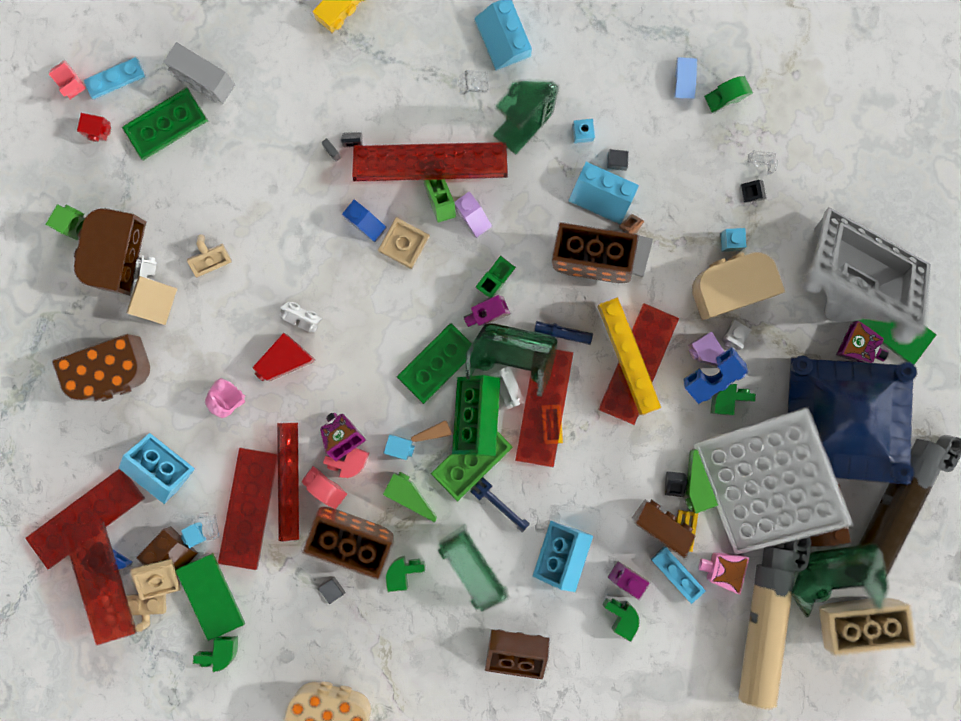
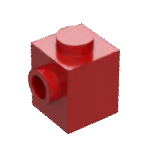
M81 113L77 132L87 137L90 141H106L107 136L111 133V125L104 117Z

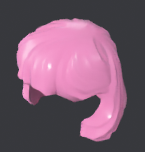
M220 378L208 391L205 404L212 414L220 418H226L236 408L245 403V395L240 390H237L234 384Z

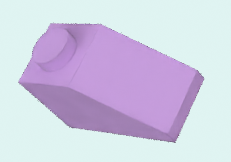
M470 191L455 201V209L476 238L492 227L481 206Z
M712 332L705 334L688 345L692 358L706 364L717 366L716 357L724 353Z

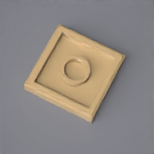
M396 217L378 252L412 269L430 235Z
M138 276L126 313L166 325L177 288Z
M172 559L131 569V576L140 600L181 590Z

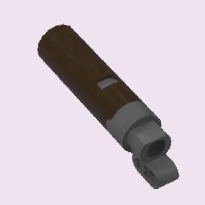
M942 435L936 444L931 441L916 439L911 449L910 465L914 469V476L910 480V484L889 483L845 570L848 576L870 588L881 590L940 471L951 472L956 467L961 457L960 437Z

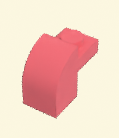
M65 60L49 70L48 74L59 86V91L64 97L67 95L69 99H72L86 89L80 78Z
M355 448L346 455L345 460L339 459L334 461L329 455H326L323 463L327 464V468L330 470L338 471L341 469L339 477L350 478L359 474L364 469L370 452Z
M314 466L301 481L307 487L306 490L335 510L347 495L337 483L329 480Z

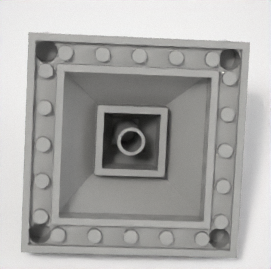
M828 207L824 212L823 218L814 228L819 241L813 265L802 278L803 287L809 292H819L824 286L827 294L824 312L830 321L850 322L862 320L863 318L883 322L892 321L897 324L892 330L893 337L899 343H909L916 335L921 336L926 330L931 264Z

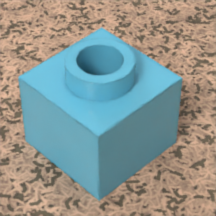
M593 119L574 120V143L594 141ZM587 127L588 131L583 132L581 128Z
M201 522L181 530L182 541L189 548L208 539Z

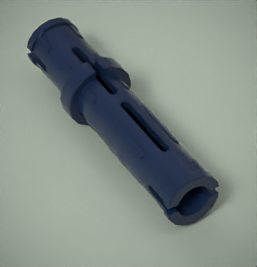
M536 321L534 333L544 334L553 339L556 337L591 345L593 333L558 326L556 323L547 324Z

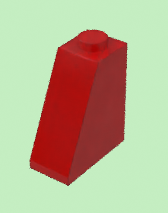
M283 333L252 368L256 371L254 374L260 380L272 381L313 363L315 359L288 334Z

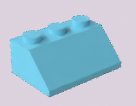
M512 0L494 2L475 17V22L496 71L531 57L532 48Z
M585 162L568 202L621 224L639 185Z
M151 433L124 454L119 465L121 471L163 504L177 493L195 470L194 467Z
M550 521L533 577L560 590L576 592L593 535Z

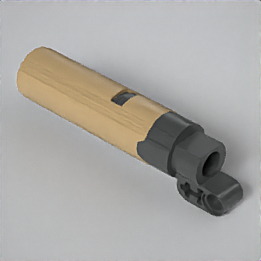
M809 536L800 538L798 544L796 543L797 539L785 542L784 548L776 546L764 547L762 564H757L738 697L746 705L760 709H773L777 707L795 570L803 571L808 566L811 547Z

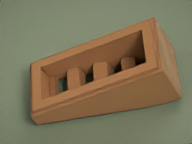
M443 421L412 436L411 440L412 442L450 436L453 433L447 421Z

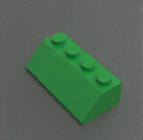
M487 375L457 377L452 454L496 456L500 378Z

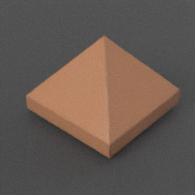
M631 214L619 225V228L626 233L635 234L639 231L644 221Z

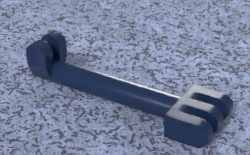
M482 477L480 480L486 486L483 488L477 483L475 486L480 490L479 494L474 489L470 492L480 501L483 497L487 498L516 524L517 529L523 533L530 523L525 519L519 518L489 490L493 485Z

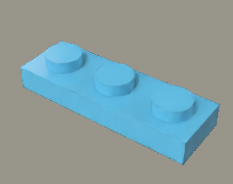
M135 57L84 79V83L90 97L96 99L146 76L139 60Z
M664 546L651 558L654 564L691 604L706 592L667 547Z

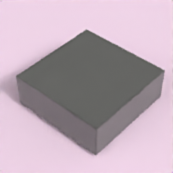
M327 138L322 141L324 149L334 161L337 162L342 158Z

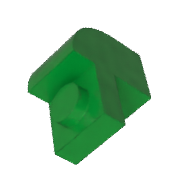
M738 76L717 86L718 88L704 97L711 112L716 113L731 103H738L753 94V91L746 77Z
M500 256L475 288L489 298L494 297L516 267Z
M730 384L727 389L713 395L710 413L734 415L736 400L755 402L756 394L750 393L749 389H738V392H736L737 384Z
M405 556L395 559L386 573L387 592L407 590V574L425 572V561L421 562L420 559H411L409 563H406Z
M606 598L602 605L605 609L618 616L612 626L613 632L631 642L638 631L640 623L637 611L628 601L622 607L623 604L618 600Z
M238 636L217 637L214 639L213 651H198L193 655V664H199L200 667H209L213 664L212 672L225 669L236 657Z

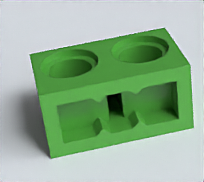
M57 204L45 225L78 241V234L85 220L83 218L84 213L67 204L65 207Z

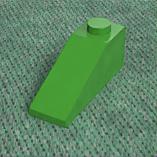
M434 161L420 165L419 170L437 222L455 218V202L438 162Z
M692 449L689 452L685 492L687 499H685L688 510H692V512L697 514L718 506L698 450Z
M399 472V474L394 473L383 495L435 522L437 519L436 514L414 483L409 480L410 476Z

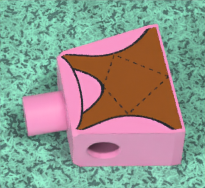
M714 552L711 561L700 559L698 569L708 572L707 580L740 595L749 558L741 554Z

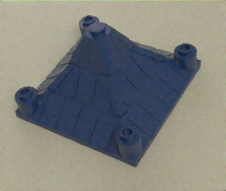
M807 356L791 357L787 414L808 408L834 478L910 484V480L914 476V469L910 465L913 380L918 373L915 365L909 362H903L898 365L810 359Z

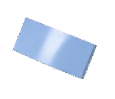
M677 57L674 97L695 99L697 58Z

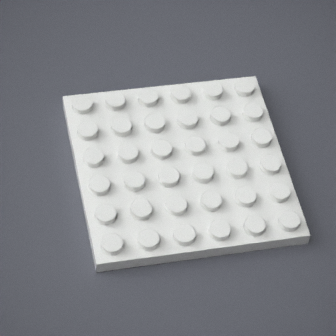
M808 408L693 444L695 450H698L718 503L717 509L735 555L851 526V519Z

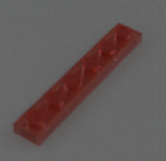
M277 423L278 541L284 542L299 540L298 423Z

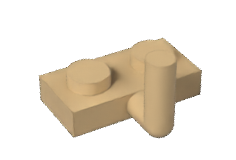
M198 235L196 242L201 253L187 259L196 278L232 262L223 243L208 250L205 245L204 235Z
M138 594L124 596L125 616L142 615V622L136 626V631L138 632L150 626L151 614L166 613V594L145 600H140Z

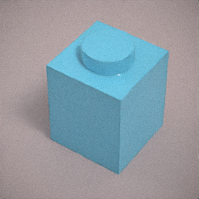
M745 228L725 229L720 233L722 252L741 251L747 247Z
M390 434L384 454L407 460L408 456L412 457L415 446L412 445V440Z

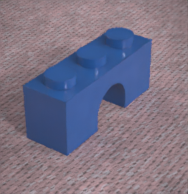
M733 347L716 357L717 367L720 369L718 374L708 376L699 368L684 378L685 389L698 404L710 400L714 394L727 389L731 383L741 380L748 373L746 363Z

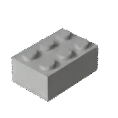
M177 42L164 60V63L169 67L168 71L174 75L173 77L182 83L186 81L192 89L199 93L202 91L206 94L207 98L215 103L217 100L224 103L235 86L225 71Z

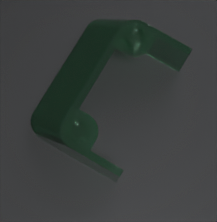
M514 81L508 88L509 92L495 106L506 117V121L493 136L517 155L552 116L559 86L553 81Z
M485 324L466 353V379L471 378L475 369L488 371L496 363L531 371V379L538 383L537 396H542L551 377L558 340L553 336L500 324Z
M465 523L441 539L438 544L440 548L437 551L443 560H448L472 597L470 602L475 610L480 609L483 612L510 598L507 586L503 587L467 532L468 527Z
M865 544L810 553L808 566L803 571H799L791 591V595L805 617L810 616L815 602L827 601L833 590L863 587L876 609L882 610L888 590L882 552L876 544Z

